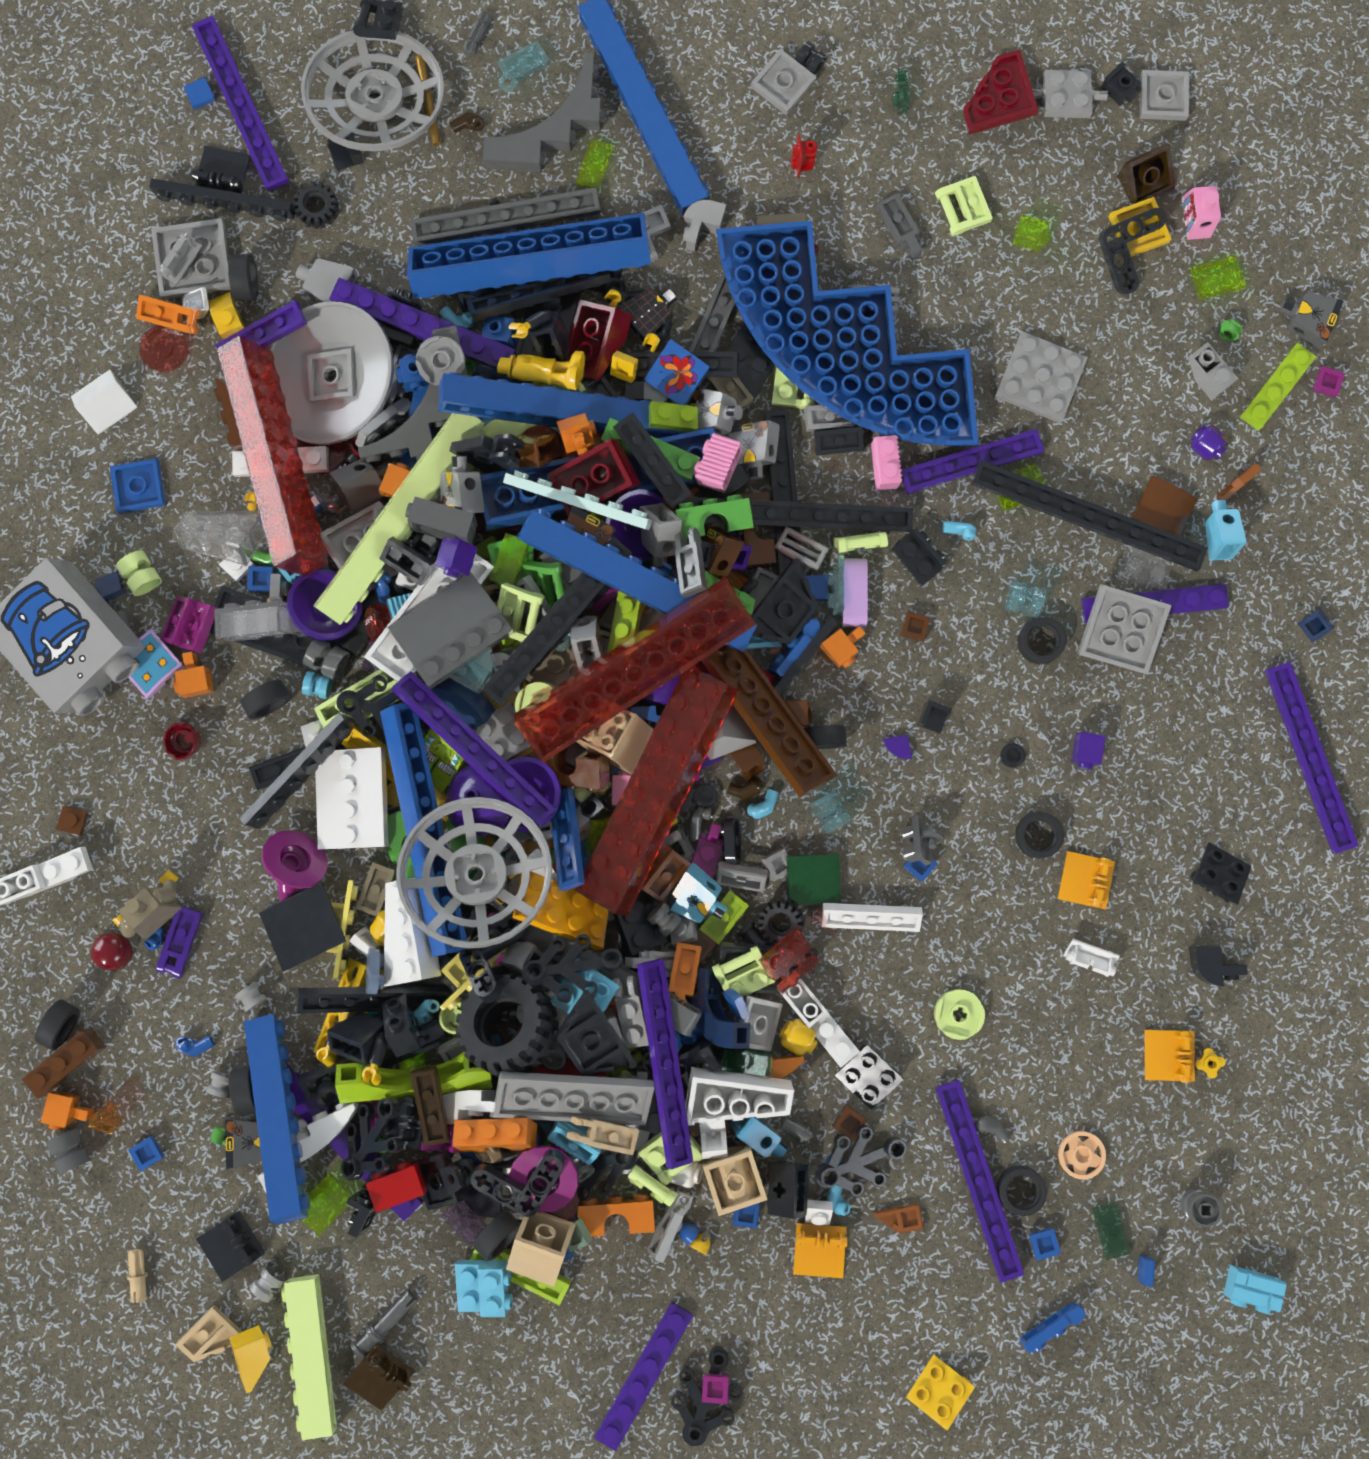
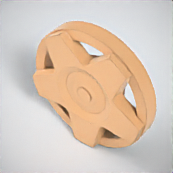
M1076 1131L1070 1133L1062 1140L1058 1150L1060 1165L1070 1176L1077 1179H1089L1096 1176L1103 1169L1106 1161V1151L1098 1137L1086 1131ZM1078 1136H1088L1089 1138L1081 1141ZM1068 1143L1069 1150L1064 1152V1148ZM1097 1146L1100 1148L1101 1157L1095 1154ZM1066 1164L1073 1165L1074 1173L1068 1169ZM1088 1167L1095 1168L1092 1172L1086 1174Z

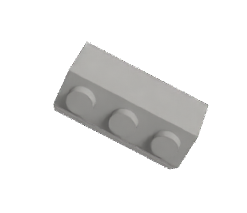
M712 685L713 694L711 697L707 698L704 695L692 697L690 694L688 695L700 744L710 760L756 743L754 733L726 694Z

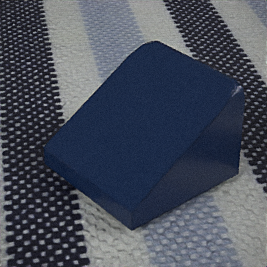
M118 571L95 580L97 592L106 602L127 593Z
M1318 608L1298 623L1312 643L1334 629L1333 624L1321 608Z

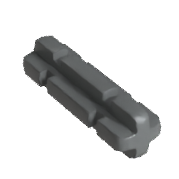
M486 11L480 12L477 18L479 21L475 22L468 36L469 40H466L463 46L464 53L474 56L478 50L477 45L480 46L488 30L487 26L489 27L492 22V15Z

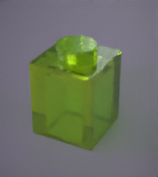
M1022 214L1016 226L1012 245L1039 252L1042 245H1047L1051 231H1047L1049 221Z

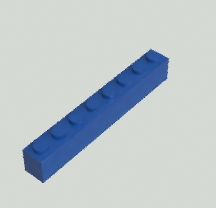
M274 1014L244 1021L269 1218L270 1222L281 1225L307 1218L310 1200L308 1194L304 1191V1183H306L307 1178L305 1170L301 1168L300 1158L303 1157V1150L300 1142H297L296 1133L299 1132V1123L293 1113L296 1101L294 1094L290 1092L289 1084L292 1083V1074L286 1064V1059H289V1052L286 1044L283 1043L282 1036L286 1033L285 1025Z

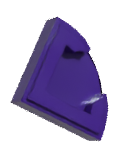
M908 735L883 739L886 749L891 754L900 759H912Z

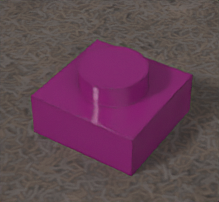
M1321 366L1318 369L1312 391L1333 398L1337 397L1345 373Z
M704 1373L702 1402L728 1404L729 1375Z

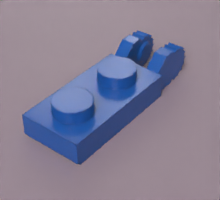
M811 618L808 620L793 642L785 644L787 647L783 652L778 653L772 659L771 667L768 669L769 672L774 676L784 677L818 633L817 631H819L821 626L820 622H818L819 620Z
M1069 1303V1305H1066L1019 1338V1342L1029 1354L1031 1352H1038L1044 1348L1046 1341L1052 1337L1056 1338L1066 1331L1067 1326L1081 1323V1320L1085 1319L1086 1312L1078 1303Z

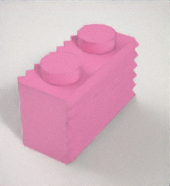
M715 433L712 434L710 440H706L703 447V459L701 462L698 461L694 468V475L698 485L718 492H726L743 451L740 441Z
M896 435L875 437L871 443L876 491L897 489L903 480L901 479L902 470L900 469V456L898 455L900 452L898 450L899 442Z

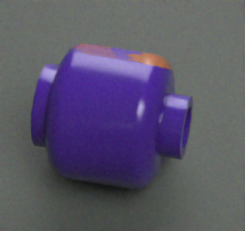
M1203 425L1191 437L1193 441L1191 443L1192 450L1205 461L1213 457L1217 460L1227 450L1224 446L1228 440L1227 436L1214 425L1207 427Z

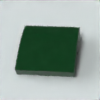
M839 854L786 856L788 898L792 899L791 903L797 902L799 905L841 903Z

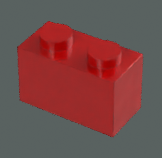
M408 1160L396 1165V1170L392 1172H376L371 1175L372 1179L366 1183L375 1213L420 1197L428 1191L418 1162L410 1164Z

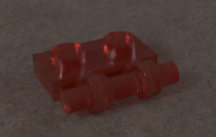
M794 928L762 956L759 961L770 979L776 981L781 977L783 981L776 987L783 994L789 988H794L798 984L797 981L804 974L808 975L813 971V966L819 962V959L814 954L806 959L804 955L811 950V947L801 931ZM797 963L798 967L790 974L788 969Z

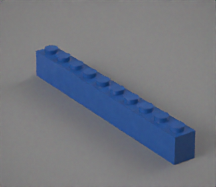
M589 0L578 5L579 19L683 217L688 207L700 200H708L710 195L709 189L705 182L701 183L698 177L699 170L695 162H690L687 156L689 152L685 143L679 141L676 125L673 121L669 122L666 116L668 112L663 101H658L654 83L652 81L648 82L645 76L647 72L642 61H637L633 43L626 40V31L622 22H617L614 17L616 13L612 3L606 0Z
M456 372L443 373L439 383V412L558 428L557 421L585 413L588 421L593 420L596 432L600 434L604 433L610 418L620 422L633 412L650 436L659 439L683 434L682 431L649 427V404L651 402L649 400L635 401L629 400L626 397H607L601 393L587 394L579 390H559L553 386L538 387L531 383H510L504 379L496 381L482 376H461V374Z
M538 508L537 512L535 510L529 512L517 537L518 540L738 652L745 651L757 626L751 622L752 617L742 612L735 614L729 611L730 606L717 600L716 604L707 599L708 595L704 592H699L685 598L680 594L678 579L673 578L671 581L663 577L665 574L663 571L655 567H651L649 570L641 566L642 561L631 555L626 558L620 555L618 548L610 544L603 546L597 543V538L589 533L584 532L581 535L573 531L575 528L573 525L563 520L560 523L552 520V515Z
M397 704L380 712L406 836L408 837L415 825L424 816L438 808L419 716L407 704ZM441 818L425 831L436 841L444 835ZM419 840L414 845L410 854L415 878H422L423 864L430 850ZM436 855L433 861L430 877L444 876L447 861L439 855ZM447 886L431 888L435 899L443 908L453 898ZM418 889L424 920L428 925L438 914L428 903L424 890ZM459 906L452 915L462 918ZM446 921L437 930L438 933L444 936L467 941L463 926ZM428 935L432 957L469 949L439 942Z

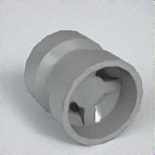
M269 1265L264 1267L261 1271V1277L255 1280L249 1287L254 1296L267 1303L274 1297L276 1288H280L286 1281L281 1273L277 1278L272 1276L271 1274L275 1269Z

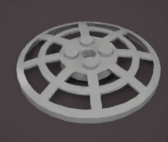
M353 30L330 39L310 58L305 67L301 83L303 105L313 125L333 142L360 151L390 150L408 144L420 137L432 126L438 117L444 102L445 92L443 74L433 54L422 43L399 31L396 40L358 37L354 34ZM366 41H388L402 45L403 48L397 58L385 54H369ZM357 43L359 56L345 61L337 69L324 61L338 49ZM412 51L422 56L423 60L432 70L434 77L421 82L415 70L406 63ZM371 62H381L393 66L387 72L372 69ZM362 64L363 71L351 79L343 75L349 69ZM318 68L329 76L325 87V100L310 99L311 82ZM401 70L411 78L414 85L401 87L397 79ZM337 82L346 87V99L332 100L333 90ZM437 86V104L430 117L419 114L424 102V91ZM370 94H380L376 99L369 97ZM417 94L416 105L413 111L402 107L404 97ZM349 108L354 117L346 123L338 116L335 109ZM313 109H327L333 121L342 129L335 135L325 129L314 115ZM395 115L406 119L392 129L387 128L386 121ZM363 121L376 123L378 131H364L357 129V127ZM413 122L423 124L413 133L394 141L390 139L391 135L403 131ZM353 133L365 138H380L381 143H358L346 140L345 138Z
M483 797L451 801L424 816L406 838L400 851L396 868L399 896L413 922L427 935L439 942L462 948H482L499 944L525 929L536 918L545 904L552 880V859L549 847L535 822L523 811L509 803ZM472 808L494 809L512 816V819L505 830L490 824L474 823ZM462 810L464 825L448 831L437 841L425 832L440 818ZM521 823L536 838L543 857L528 861L523 847L513 837ZM476 832L491 833L499 836V838L491 848L486 845L477 844ZM466 834L467 846L460 848L455 853L444 847L453 838ZM419 840L430 849L423 864L422 878L406 879L408 859L414 845ZM508 843L516 851L521 863L505 866L500 854ZM436 855H439L447 861L444 876L430 877L433 861ZM545 867L543 889L538 902L533 908L522 901L529 885L530 871ZM474 869H479L483 872V876L480 880L473 881L469 879L470 872ZM522 873L520 888L517 895L514 896L504 889L507 876ZM447 886L453 898L443 908L435 899L431 888ZM407 890H424L428 903L438 914L428 925L414 910ZM497 897L508 904L504 910L487 918L485 904L492 902ZM463 903L475 906L476 920L463 919L452 914ZM515 909L527 916L522 923L511 931L499 937L489 939L488 925L503 920ZM446 921L463 927H477L479 941L456 940L438 933L437 930Z

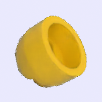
M699 1233L688 1246L707 1255L711 1246L710 1239L707 1236L704 1242L701 1241L703 1233Z

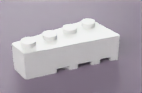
M397 881L386 883L384 987L441 976L438 956L432 957L428 935L413 922L406 912L399 896ZM418 889L407 890L414 910L425 922Z
M691 1067L685 1104L688 1126L701 1122L709 1124L717 1123L720 1120L733 1119V1121H738L748 1117L766 1118L790 1115L794 1094L791 1080Z

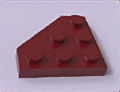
M1020 49L995 58L991 69L987 75H984L970 102H967L963 108V117L969 135L1038 115V107Z

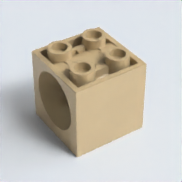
M599 698L575 741L588 751L599 752L608 757L610 765L635 776L659 733L637 714Z
M745 1142L727 1148L728 1157L702 1159L703 1169L718 1216L767 1200L751 1147Z

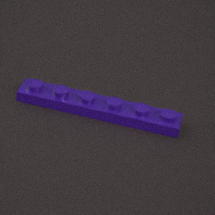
M1037 429L902 469L901 479H903L902 482L906 494H910L973 475L981 460L1000 467L1042 454L1044 448Z
M1226 584L1132 593L1172 605L1168 615L1229 608ZM1096 597L1083 598L1081 600L1084 623L1088 622Z
M670 1302L594 1435V1439L614 1451L617 1450L692 1319V1313L674 1302Z

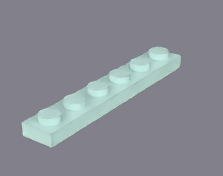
M516 470L514 475L505 474L503 483L643 529H650L652 520L646 518L647 513L632 509V513L622 510L623 505L609 501L608 505L599 503V497L585 493L583 498L575 495V489L562 486L561 490L552 487L553 482L541 478L534 482L528 480V474Z

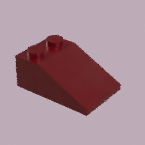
M579 300L569 336L568 362L575 351H584L585 366L583 377L599 380L611 363L612 355L620 349L626 340L633 315L614 307Z
M609 439L547 474L550 481L553 482L554 488L561 490L562 486L576 490L575 495L584 498L585 493L599 497V503L602 504L641 484L619 439ZM561 502L567 515H569L572 505Z

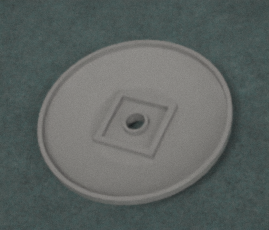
M329 301L313 304L302 309L308 324L269 345L261 370L263 399L275 423L292 437L317 445L340 443L359 434L360 429L378 416L383 409L391 391L394 376V358L391 344L380 324L367 312L354 305ZM332 371H336V378L329 382V374Z

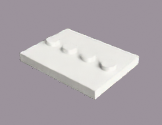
M385 747L335 750L315 771L318 849L389 846Z

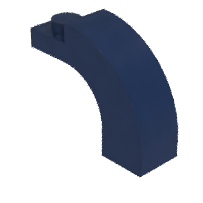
M450 676L431 689L471 729L486 724L495 712V708L478 688L461 678Z
M699 968L697 993L690 997V1004L702 1012L696 1024L697 1028L708 1041L719 1047L732 1049L749 1048L751 1023L734 1021L725 1013L721 1003V984L716 978L713 969Z

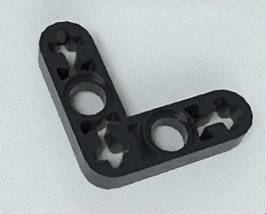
M1152 208L1103 229L1099 234V243L1116 291L1120 294L1133 293L1139 285V279L1127 243L1159 230L1165 225L1166 214L1161 208ZM1153 216L1158 217L1155 223L1145 225L1143 222L1151 219ZM1130 222H1134L1138 226V231L1134 236L1130 235L1127 231V226ZM1118 232H1120L1122 235L1109 242L1106 238L1110 236V234H1115ZM1116 254H1121L1124 258V264L1121 267H1117L1114 264L1113 259ZM1128 270V272L1118 275L1119 271ZM1125 279H1130L1131 284H1129L1128 287L1122 286V283L1125 282Z
M513 915L508 916L488 930L489 939L499 937L503 933L511 931L514 926H518L523 921L512 918ZM527 927L514 937L499 944L460 951L459 959L475 993L483 1002H494L499 998L502 991L501 985L488 960L522 938L527 932ZM472 954H473L474 958L476 959V961H474V962L471 961V955H472ZM485 968L481 976L475 977L479 969ZM487 983L489 984V991L484 986Z
M558 1150L546 1151L525 1185L490 1165L481 1164L474 1169L471 1176V1184L476 1190L520 1215L530 1217L537 1213L561 1174L565 1158ZM553 1159L557 1162L553 1165L549 1173L548 1171H546L549 1162H551ZM483 1174L487 1176V1179L484 1181L480 1180ZM542 1178L546 1181L547 1186L545 1188H538L533 1180ZM494 1180H497L495 1187H491ZM507 1185L512 1189L513 1193L511 1195H504L500 1192L499 1187ZM533 1194L532 1204L529 1206L524 1205L530 1195Z

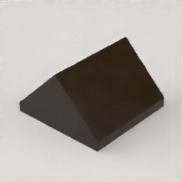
M1163 144L1123 165L1117 178L1132 205L1152 197L1155 198L1175 188L1170 144Z

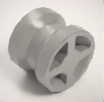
M257 982L252 983L235 995L236 999L243 1003L245 1012L252 1010L267 999L265 994H261L258 990L259 985Z
M212 1071L210 1076L212 1081L207 1086L206 1092L217 1097L230 1098L229 1075L219 1071Z

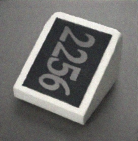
M205 287L198 288L182 296L183 306L201 310L200 317H197V319L203 318L209 311Z

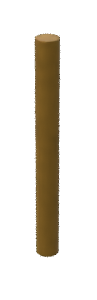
M421 55L416 56L418 75L422 82L429 79L426 62ZM431 88L424 91L426 116L429 117L435 109ZM436 118L429 128L432 146L442 145Z

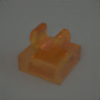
M108 1102L106 1106H103L101 1110L99 1109L90 1117L87 1127L112 1134L121 1127L123 1117L115 1115L118 1105Z

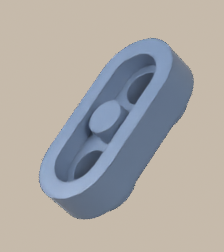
M369 948L367 953L366 994H377L378 989H383L384 974L379 973L380 969H383L384 954H380V950L376 948Z

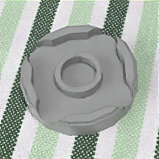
M434 336L426 339L420 345L416 354V366L419 374L426 382L439 386L443 373L456 372L462 375L465 369V356L462 348L455 340L443 336Z

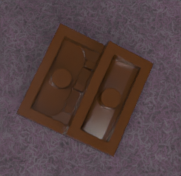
M1151 476L1131 518L1180 537L1197 499L1184 490L1155 476Z
M649 831L619 871L661 903L691 863Z

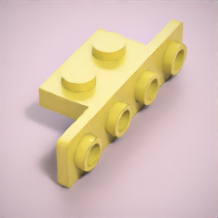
M348 880L345 904L331 902L346 938V942L326 951L337 953L333 979L335 980L339 979L340 974H345L347 960L342 958L344 950H348L351 935H346L348 925H352L354 919V910H350L352 900L356 901L358 886H354L355 880Z
M508 947L488 960L491 967L498 965L495 960L502 953L505 954ZM459 953L441 969L445 976L458 988L440 1005L443 1011L447 1007L452 1010L461 1001L459 995L465 989L470 992L473 988L459 959ZM473 954L471 955L472 962L476 961ZM485 968L479 969L475 977H479Z

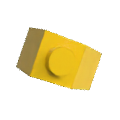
M231 292L208 301L210 314L223 340L246 328Z
M259 1325L229 1337L246 1393L253 1390L270 1361L268 1349L272 1348L268 1333L263 1334Z

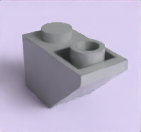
M1208 342L1188 357L1195 382L1211 401L1238 380V377Z

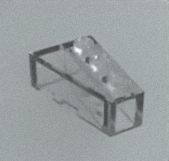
M262 511L184 512L174 528L181 548L245 566L248 565L267 531Z
M267 598V602L264 603L251 600L246 601V605L242 606L236 603L224 604V608L214 609L216 639L226 641L257 640L260 637L275 635V638H283V634L289 633L299 637L306 636L292 622L288 613L287 603L283 602L282 598Z

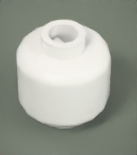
M696 1160L675 1175L671 1183L686 1188L693 1187L695 1183L699 1184L703 1174V1165L700 1161Z

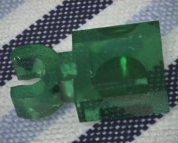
M899 68L897 69V75H895L896 92L892 94L893 107H897V115L907 114L910 105L907 69Z

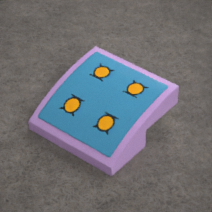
M152 629L139 638L146 648L134 658L139 666L128 677L147 700L166 685L165 682L175 675V671H180L184 667Z

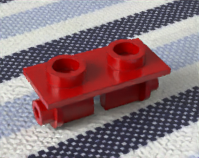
M800 135L797 136L796 144L792 146L793 155H791V168L796 170L797 177L800 176L801 171H810L814 168L818 149L816 142L812 140L801 141Z

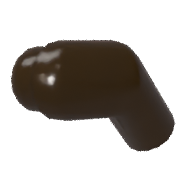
M467 112L451 121L449 125L454 133H457L464 128L481 131L485 126V122L482 117Z
M758 777L751 778V781L744 786L730 782L726 794L749 800L760 794L763 782Z

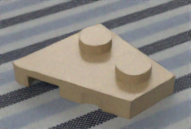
M213 1305L177 1341L176 1346L193 1362H196L210 1354H218L224 1352L226 1348L232 1347L229 1337L241 1333L242 1330Z

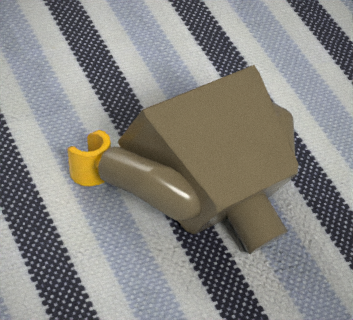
M168 869L159 878V881L163 884L162 888L143 889L134 898L127 900L125 906L119 911L120 915L112 919L124 937L130 938L136 932L143 939L147 940L181 909V906L174 899L176 897L175 882L179 877Z

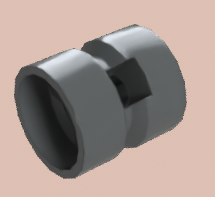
M315 638L304 655L303 664L315 671L321 669L323 675L336 680L346 667L350 653L338 646L332 648L330 642Z
M78 1128L45 1142L50 1155L56 1156L54 1165L59 1175L91 1161L86 1148L80 1147L82 1138Z
M1198 1188L1189 1189L1181 1197L1180 1207L1182 1213L1199 1226L1212 1227L1222 1218L1223 1209L1220 1201L1206 1191Z

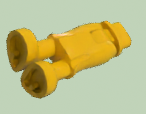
M575 351L569 362H558L555 358L549 359L526 354L518 355L517 358L515 355H511L510 358L501 357L497 366V372L507 374L508 378L542 382L550 386L554 384L568 390L578 391L584 374L585 354L584 351Z

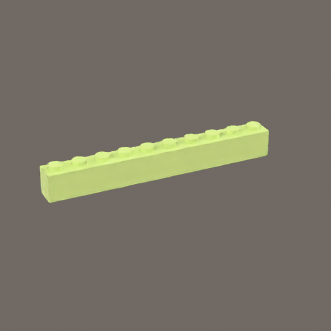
M451 414L314 604L315 608L340 625L343 621L347 623L355 613L352 608L358 601L360 603L363 602L369 593L367 588L372 581L376 583L384 572L381 568L385 563L379 558L388 539L394 536L398 540L406 542L413 532L407 521L408 518L405 517L409 502L413 503L414 497L432 502L440 495V473L442 471H452V456H456L449 451L451 443L465 438L472 439L482 436L484 431L481 429L485 424L475 416Z

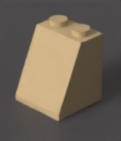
M537 1212L530 1217L524 1216L515 1237L506 1270L554 1287L576 1224L544 1212Z

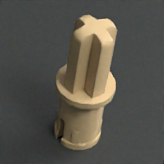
M135 1249L128 1252L129 1275H127V1280L130 1282V1302L132 1303L135 1300L136 1303L147 1300L146 1277L148 1273L145 1272L144 1253L141 1249Z

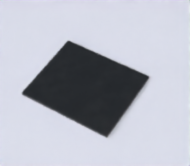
M323 882L259 913L282 972L346 942Z

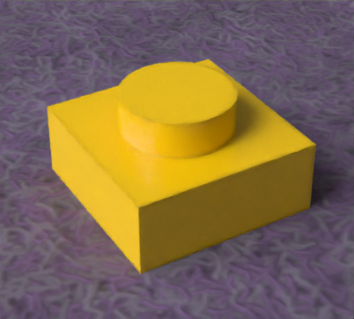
M616 351L612 355L610 375L632 383L636 378L638 359Z

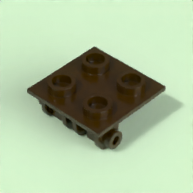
M376 1344L346 1378L343 1385L382 1410L398 1391L404 1390L406 1392L410 1389L412 1383L409 1381V1378L415 1373V1370Z

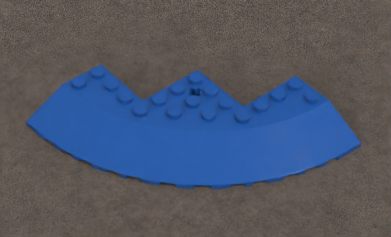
M812 220L716 229L723 270L729 290L743 321L770 360L802 392L827 410L853 424L885 436L896 435L901 440L941 446L979 444L969 349L897 356L890 285L818 291ZM864 312H867L868 316H871V317H869V318H868V317H865V316L863 315V313H864Z

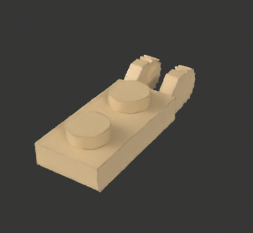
M572 1116L570 1122L579 1126H587V1134L585 1136L572 1131L567 1133L566 1138L583 1142L587 1146L629 1155L634 1154L639 1129L593 1118L589 1120Z

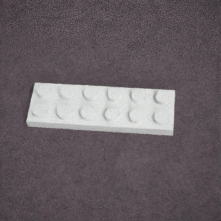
M475 554L470 572H472L482 586L494 570V566ZM434 564L426 582L415 588L387 627L465 575H458V578L444 575V570L436 567ZM386 627L364 658L398 682L410 671L416 674L417 670Z

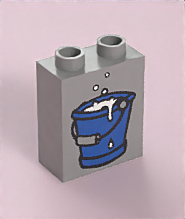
M45 558L0 603V652L53 713H78L80 716L92 713L105 699L100 692L112 680L114 683H120L130 677L139 666L134 658L146 648L71 561Z

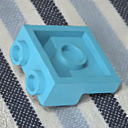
M507 1260L456 1261L455 1276L458 1312H480V1317H506L508 1310H511L513 1305V1296L508 1291V1286L511 1284V1271L506 1270Z

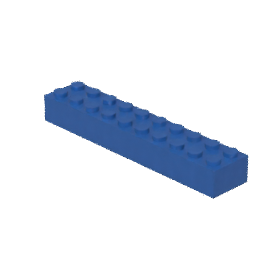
M639 213L409 247L407 276L413 297L430 298L442 294L452 295L462 291H476L490 287L500 288L510 284L521 285L531 281H547L558 277L569 278L579 274H595L607 270L617 271L621 268L642 267L651 264L645 214Z
M714 427L659 438V440L700 457L699 461L701 462L704 456V444L707 439L710 440L715 431ZM581 455L553 460L540 468H517L481 475L485 511L481 514L485 530L491 531L524 524L529 512L532 510L537 512L538 508L550 513L552 517L566 515L567 513L561 501L503 483L506 473L514 475L515 470L528 474V480L537 482L538 478L550 481L548 473ZM627 455L641 483L632 489H646L660 495L661 493L637 460ZM694 474L690 482L682 479L688 488L700 486Z

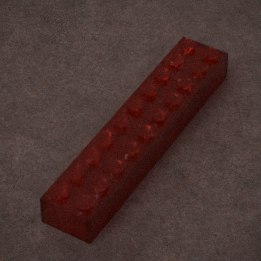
M237 336L217 348L273 567L307 576L328 565L327 551L322 542L321 529L317 523L314 512L315 507L308 490L309 484L305 479L303 462L298 453L297 440L293 434L291 418L288 415L285 404L286 399L282 393L280 377L274 363L275 358L271 350L241 336Z
M725 576L708 587L707 590L700 592L516 712L514 723L544 763L751 629L756 623Z
M687 664L685 665L584 871L585 884L576 887V892L614 914L628 916L739 691L738 689Z

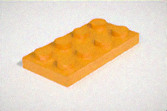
M530 871L529 885L522 901L534 908L542 892L545 877ZM522 873L519 875L517 893L521 885ZM551 880L550 891L545 904L530 925L574 942L578 935L586 934L591 940L590 948L599 951L604 948L609 903L574 888L567 891L559 890L558 882ZM516 909L513 911L512 918L523 921L527 917ZM586 940L579 941L581 945L588 943Z

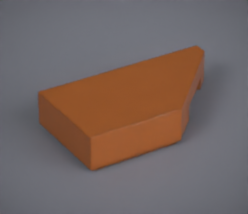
M1257 463L1253 464L1218 493L1217 498L1219 500L1228 499L1262 469Z
M919 1203L873 1212L874 1217L890 1226L899 1234L924 1229Z

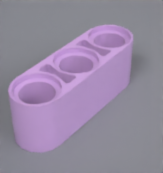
M842 558L841 567H843V575H841V590H843V598H841V614H843V622H841V626H860L861 628H866L868 618L867 559Z

